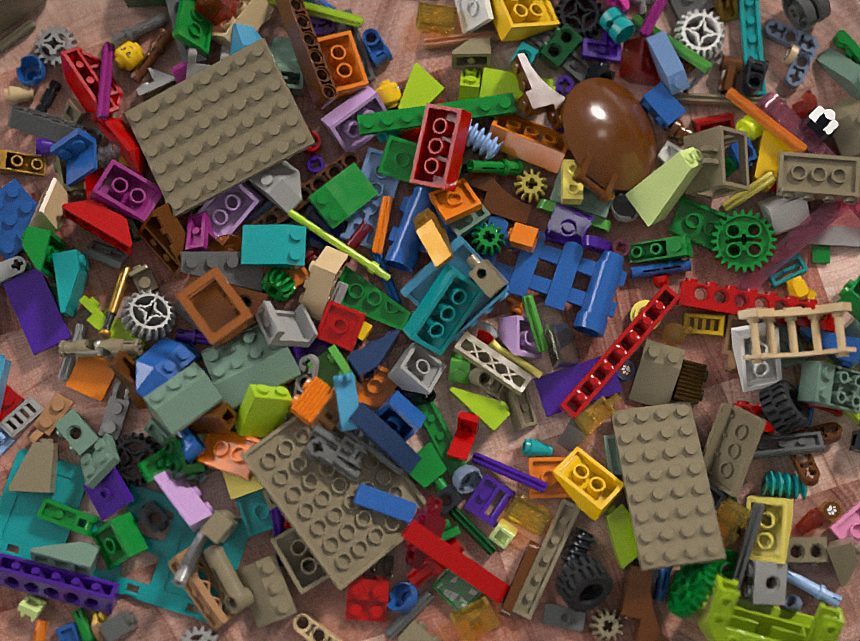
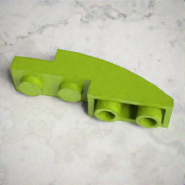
M84 295L79 301L92 313L87 321L100 330L103 328L107 313L99 308L101 304L93 296L88 298ZM117 317L113 321L110 329L111 339H125V341L138 339L136 334L131 337V330L125 331L126 325L122 324V319ZM142 337L143 350H148L150 347L146 344L145 338Z

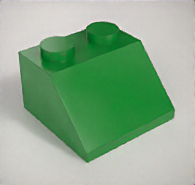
M130 512L108 521L92 533V537L97 547H100V553L109 571L148 549L146 540L140 533L136 520Z

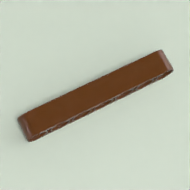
M275 0L312 101L318 108L324 109L337 97V90L303 0Z
M352 151L344 153L301 186V194H307L308 196L317 191L314 188L316 183L322 182L326 184L333 178L330 176L332 171L342 172L348 167L345 163L349 159H354L356 161L355 164L360 167L358 155ZM309 200L301 202L295 211L301 214L312 204ZM275 205L250 225H268V220L273 217L277 218L275 225L288 224L293 219Z

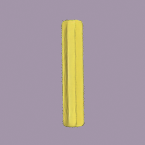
M769 171L749 185L750 190L736 193L724 201L722 204L727 212L731 211L776 180L775 175Z

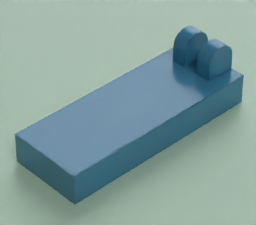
M354 373L333 376L342 431L359 429L348 420L359 406Z

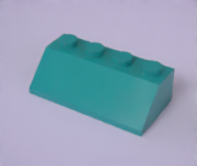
M446 263L402 330L411 340L441 356L484 291L469 276Z

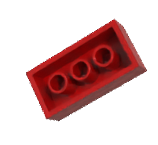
M426 103L410 183L455 192L472 113L460 108Z

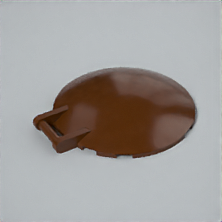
M597 77L586 79L575 85L567 94L561 110V123H563L565 132L562 134L567 150H571L576 159L574 163L577 168L572 180L584 185L597 195L601 202L605 203L610 198L613 189L621 190V192L631 190L652 173L657 156L655 131L640 101L621 84L610 79Z

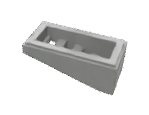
M29 396L0 422V427L12 438L17 439L39 417L44 408L32 396ZM29 404L37 410L35 413L27 407ZM23 410L30 416L28 419L21 413ZM17 416L23 421L22 424L15 419ZM12 422L17 429L14 430L9 424Z

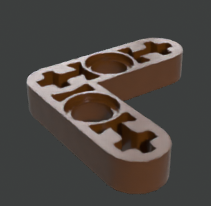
M828 422L789 434L820 431L824 445L839 441L843 430L840 424ZM800 454L808 459V461L803 463L796 459L799 455H789L801 482L806 486L816 485L819 481L820 471L812 454ZM806 468H808V472H809V474H810L811 476L814 475L813 478H810V476H806V475H807V469H806Z

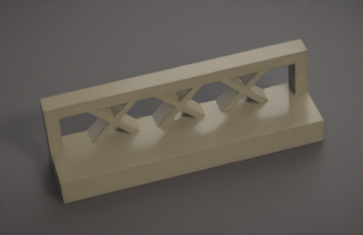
M467 331L453 348L459 355L519 396L533 378L532 375Z

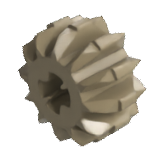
M607 607L604 608V614L601 610H596L599 617L591 616V619L596 621L589 624V627L596 628L591 634L593 636L599 634L597 637L598 641H602L603 638L605 641H610V637L613 641H617L615 634L623 635V632L618 630V628L625 627L624 623H618L623 617L621 615L615 617L617 613L615 609L610 614ZM605 620L607 622L611 621V624L609 625V630L602 628L605 625Z

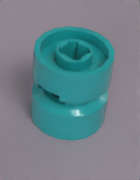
M618 6L608 9L599 20V24L609 33V36L616 44L627 41L636 29L635 25L629 18H626V15Z

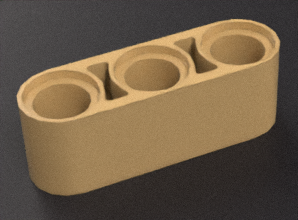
M300 613L293 620L294 629L308 641H317L314 638L316 630L324 632L325 638L322 641H342L308 613ZM300 617L307 618L309 622L307 628H301L298 625Z

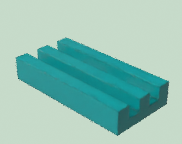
M800 253L763 272L767 275V279L770 281L773 289L807 272L808 268ZM796 259L798 260V263L774 275L771 274V271ZM799 266L802 267L801 270H799V271H797V272H795V273H793V274H791V275H789V276H787V277H785V278H783V279H781V280H779V281H777V282L775 281V278H777V277H779V276H781V275H783V274H785V273H787V272H789V271H791V270H793V269H795V268H797V267H799Z

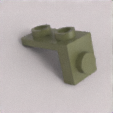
M55 155L56 161L53 162L55 172L58 173L59 183L72 198L82 197L83 194H86L85 182L80 181L72 187L67 186L64 160Z

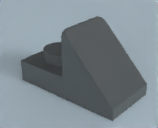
M582 411L576 419L569 421L557 443L572 452L577 446H580L595 418Z

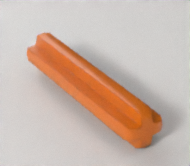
M389 196L382 197L372 245V252L375 254H382L393 203V198Z

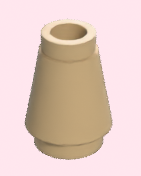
M9 86V88H4L6 104L15 105L35 99L33 87Z

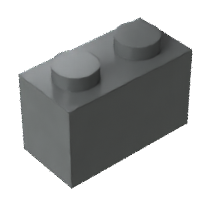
M128 609L117 613L98 625L106 641H118L137 629L139 621L133 611L130 612Z

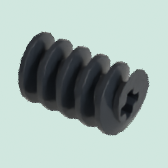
M576 527L579 534H572L576 542L569 541L568 544L572 549H565L569 556H562L561 559L565 564H558L564 567L574 559L577 560L582 556L583 558L590 556L587 551H594L590 544L598 543L594 535Z

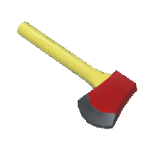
M486 322L479 323L477 339L538 379L543 374L541 370L519 356H514L511 351L495 340L500 333L493 325Z

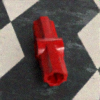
M455 537L447 542L460 552L465 551ZM427 556L423 564L424 566H422L423 568L419 570L413 568L406 576L417 589L432 576L435 577L446 567Z

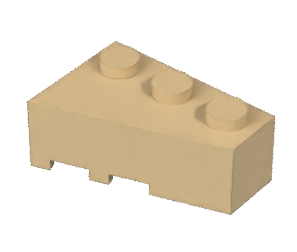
M326 246L317 260L311 262L308 269L310 277L306 278L303 285L306 290L302 292L298 303L304 304L310 317L321 321L328 301L332 297L337 279L342 274V271H340L341 267L348 258V254L330 246Z

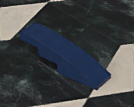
M361 403L348 418L351 423L363 432L364 436L378 446L377 449L408 475L422 459L391 427L365 404Z

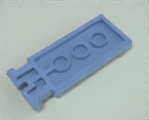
M371 147L368 148L361 171L378 194L345 219L348 222L345 233L341 232L340 240L347 242L362 221L365 220L373 229L363 239L361 246L372 249L382 197L389 196L394 201L400 182L399 179L377 173L384 151Z

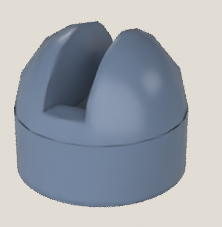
M790 594L785 598L784 606L791 612H798L801 610L800 608L803 606V603L797 595Z

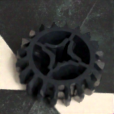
M559 0V4H556L554 7L556 19L560 23L556 29L558 27L562 28L566 23L568 26H575L576 29L571 28L581 35L583 39H593V35L597 36L599 30L602 29V26L599 24V20L604 14V9H600L602 6L601 2L595 3L596 0ZM573 6L572 12L563 16V12ZM576 13H577V15H579L580 17H582L581 21H580V19H578L577 17H575V16H576ZM589 19H594L593 24L584 29L585 22L589 21Z
M132 432L131 439L128 434H124V441L118 438L117 443L119 446L115 445L119 459L122 452L126 456L122 467L119 461L116 468L123 481H126L127 487H130L132 482L134 487H139L140 482L143 486L147 485L142 474L131 477L125 473L132 468L140 471L138 465L132 463L134 460L132 457L137 456V461L140 463L145 460L148 453L151 456L161 450V448L154 449L158 444L157 441L151 442V436H147L144 439V433H140L137 438V434ZM134 443H141L145 448L134 452L128 446Z

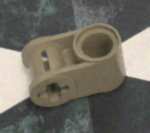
M478 367L473 368L469 373V381L473 385L483 390L489 396L500 400V394L505 385ZM483 374V378L480 381V375Z

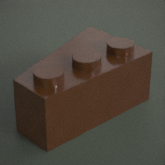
M167 202L151 211L137 234L176 278L184 273L181 272V252H187L185 250L187 235L177 217H173L172 208Z

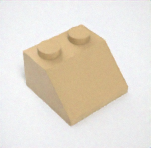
M53 178L42 193L29 226L51 230L53 233L55 230H60L64 222L61 220L63 215L62 206L68 203L70 195L57 179Z

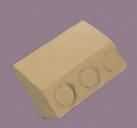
M233 0L213 25L211 39L230 51L233 23L253 26L258 33L261 25L270 19L274 8L267 0Z

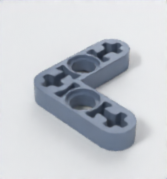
M772 20L764 28L765 37L787 48L792 44L799 47V53L794 62L789 66L784 77V84L790 89H796L802 84L818 49V41L809 34L782 22ZM772 27H775V28H776V29H775L776 32H775L774 34L771 33V28H772ZM793 34L796 37V41L789 42L786 39V35ZM808 42L811 43L810 49L806 48ZM803 58L806 61V66H798L796 60ZM795 72H799L796 76L797 81L795 83L791 82V77Z

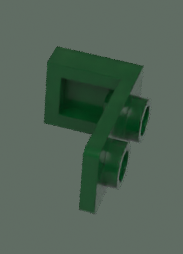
M178 434L164 440L173 480L184 478L186 481L195 480L200 473L205 471L203 463L186 465Z

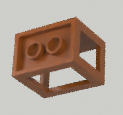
M217 266L176 294L178 300L216 351L256 323L251 312Z

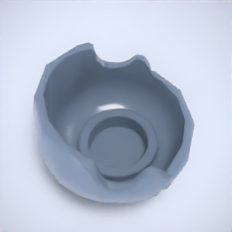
M466 464L454 472L452 483L458 493L468 494L475 491L483 476L478 468Z

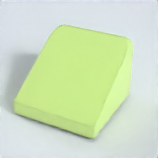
M502 518L488 539L505 550L515 537L518 529Z

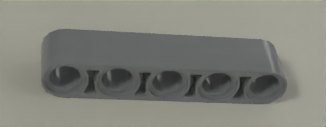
M22 105L10 106L7 124L9 127L54 142H58L76 128H80L96 138L97 153L99 152L102 137L101 131Z

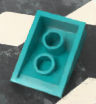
M288 224L243 225L240 265L301 270L305 266L306 226Z
M77 249L52 253L60 312L71 319L76 317L80 305L79 299L83 296L89 278L88 270H91L89 259H86Z

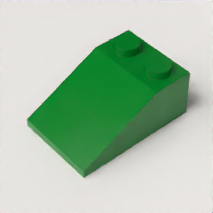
M354 162L307 199L332 230L374 198L378 192Z

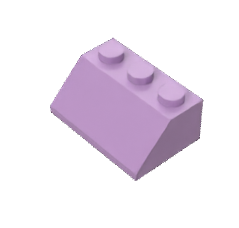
M367 85L324 116L321 121L345 153L349 151L355 152L377 135L360 136L357 115L388 110L378 93Z
M170 469L154 476L161 490L193 533L202 528L212 516L214 510L208 501L203 503L200 499L202 494L196 485L191 487L185 478L173 480Z

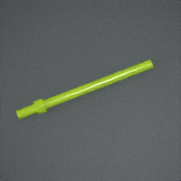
M291 209L287 214L340 251L348 254L349 257L366 267L367 271L371 274L375 273L387 282L392 275L380 268V264L374 260L371 262L295 210Z

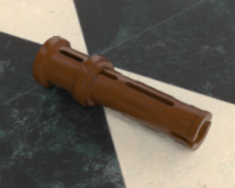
M160 28V33L156 39L150 42L148 52L129 76L138 84L141 83L149 71L148 68H151L156 59L166 52L165 49L168 44L175 39L172 34L163 28Z

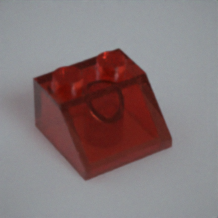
M638 37L623 42L619 77L631 84L654 87L659 84L660 79L646 38Z

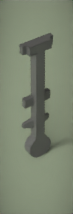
M722 51L711 61L712 66L722 58L724 54ZM701 71L690 83V87L683 90V92L687 93L706 73Z

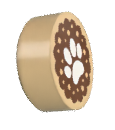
M792 44L786 51L782 62L791 65L799 53V47Z

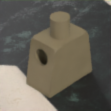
M473 253L465 261L473 269L469 272V275L489 298L495 297L509 284L508 280L489 260L481 261ZM483 269L487 272L486 277H483L481 274Z

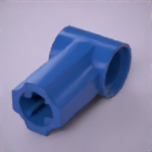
M188 426L177 433L180 438L184 458L189 463H192L207 449L204 443L193 434Z

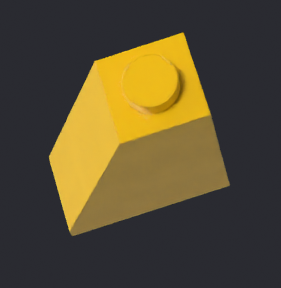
M767 129L758 138L756 147L758 158L753 163L754 166L752 167L750 177L751 183L769 171L775 175L777 180L778 153L780 151L795 152ZM776 180L764 189H762L761 192L763 191L766 193L773 186Z

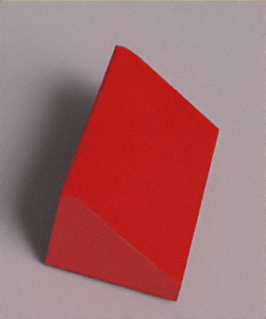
M730 112L692 119L695 133L720 125L735 129L734 115Z

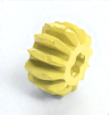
M531 169L529 174L524 170L523 176L518 175L516 178L518 182L514 183V187L518 188L515 193L516 195L522 194L521 201L527 197L528 203H531L532 198L538 202L539 196H545L543 190L548 188V185L543 184L546 182V177L540 178V171L535 175L534 169ZM529 183H533V189H529Z

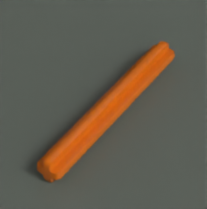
M730 88L727 91L725 97L795 152H805L807 149L805 143L734 88Z

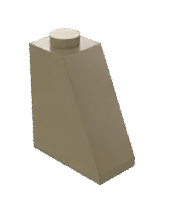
M40 439V442H33L11 481L8 491L55 493L59 444L53 443V439Z

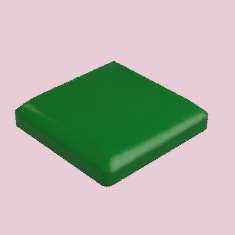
M813 245L812 263L829 264L830 246Z

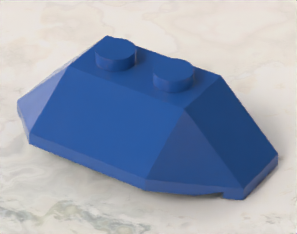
M168 338L160 339L135 362L136 393L144 399L145 396L195 362L197 364L203 358L201 352L187 342Z

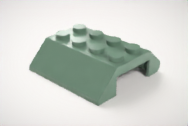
M259 325L255 327L250 326L248 330H244L217 351L212 346V348L208 347L202 350L201 353L215 388L223 398V402H228L233 410L240 407L249 384L278 387L302 376L288 346L268 345Z

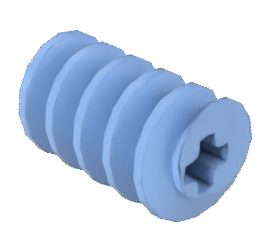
M471 119L466 146L470 147L473 145L472 150L474 152L480 149L479 155L483 156L486 154L485 160L488 161L498 153L504 141L497 144V136L491 140L492 133L489 132L487 135H484L485 128L478 131L479 124L476 123L474 126H471Z

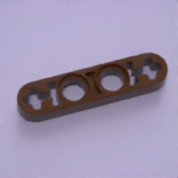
M532 540L529 541L500 608V615L507 618L511 615L540 547L539 543Z

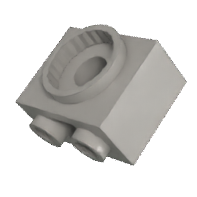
M749 559L745 572L747 576V585L744 587L746 600L753 604L785 605L788 564ZM771 577V584L766 586L767 579Z

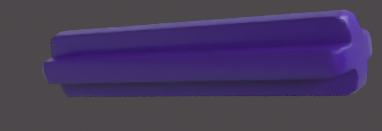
M278 507L270 509L274 537L285 532L283 514ZM276 551L279 566L285 567Z

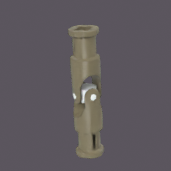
M81 339L76 342L61 340L59 343V355L61 358L67 356H77L78 358L115 357L119 351H125L128 355L142 356L143 342L141 339L125 341V339Z

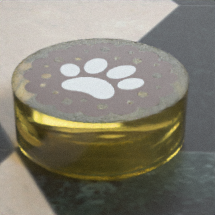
M827 500L821 504L820 514L824 519L834 521L840 518L842 507L837 501Z

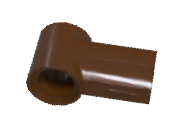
M728 55L722 56L719 72L721 73L717 92L721 95H726L730 88L736 89L737 78L743 65V58Z

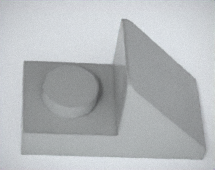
M148 68L154 81L141 84L136 89L137 93L144 102L165 91L168 87L176 85L175 78Z

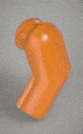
M508 294L505 299L510 303V316H521L523 313L522 300Z

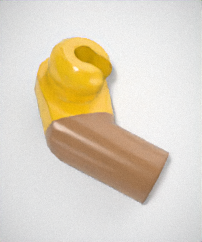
M98 611L93 614L91 630L97 641H105L106 639L98 625L106 621L108 616L106 613Z

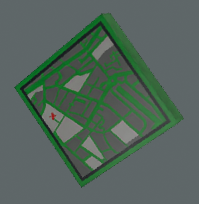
M449 569L432 585L460 615L482 594L480 590Z

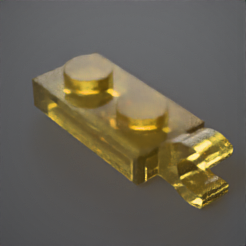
M617 393L608 400L602 396L574 419L575 423L587 436L616 412L613 406L621 400V397Z

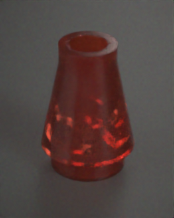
M816 507L813 510L810 509L794 526L801 535H804L823 526V523L827 520Z

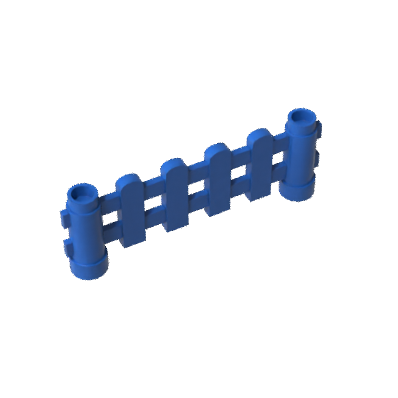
M417 186L412 196L409 198L404 196L399 209L403 213L399 227L393 226L388 241L393 242L389 246L384 259L388 266L403 272L413 273L419 259L418 253L422 252L429 255L415 230L413 219L418 213L429 208L443 221L429 199L428 193L433 192L432 190ZM492 216L487 226L490 227V224L493 222L494 229L499 226L501 227L499 233H505V238L502 239L505 241V244L502 247L519 252L516 265L511 267L497 262L498 252L495 250L493 256H490L489 251L483 256L482 249L477 253L484 260H489L508 280L509 290L507 292L509 295L522 299L529 289L547 296L544 307L563 312L566 302L581 307L580 311L577 312L573 328L585 335L602 338L608 324L607 317L613 318L618 304L613 302L617 287H623L627 272H624L622 268L624 257L615 252L602 251L600 259L595 262L582 257L583 247L576 242L565 243L563 250L545 245L546 235L540 230L534 253L511 247L509 239H507V220L500 216ZM443 221L450 243L456 236ZM472 230L467 235L472 236V233L476 232V230ZM485 236V239H487L488 242H491L492 239H489L488 236ZM538 259L557 265L552 280L534 274ZM576 272L591 277L586 292L571 287Z

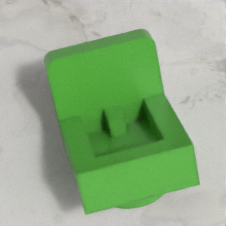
M457 352L451 353L448 382L468 384L471 362Z

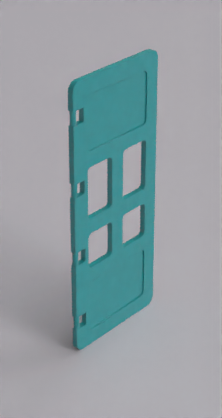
M21 449L15 457L0 498V552L31 560L30 551L32 548L65 544L68 542L71 530L36 517L44 497L79 510L85 494L83 485L86 482L81 466L58 459L55 493L8 491L11 481L29 449ZM132 484L127 488L134 501L128 505L126 513H131L137 525L140 519L137 514L151 500L156 501L163 509L174 514L165 541L142 535L148 546V549L145 551L159 557L151 583L144 584L123 577L121 571L124 563L110 571L108 567L105 570L95 568L92 576L120 583L119 594L207 622L200 610H198V613L186 610L189 603L193 605L195 603L183 587H179L172 582L175 575L167 565L173 557L191 546L198 531L193 533L165 494L142 486L134 487ZM81 518L79 526L84 527L87 520ZM239 518L237 520L241 523L226 543L220 542L235 572L239 567L248 541L243 521ZM98 520L97 523H94L92 531L95 532L106 522ZM209 538L203 551L216 543ZM10 544L20 547L18 554L7 551ZM198 570L200 580L206 581L207 575L203 571ZM128 584L138 586V593L128 591ZM210 587L212 597L218 598L219 592L216 588ZM222 604V611H224L225 605Z

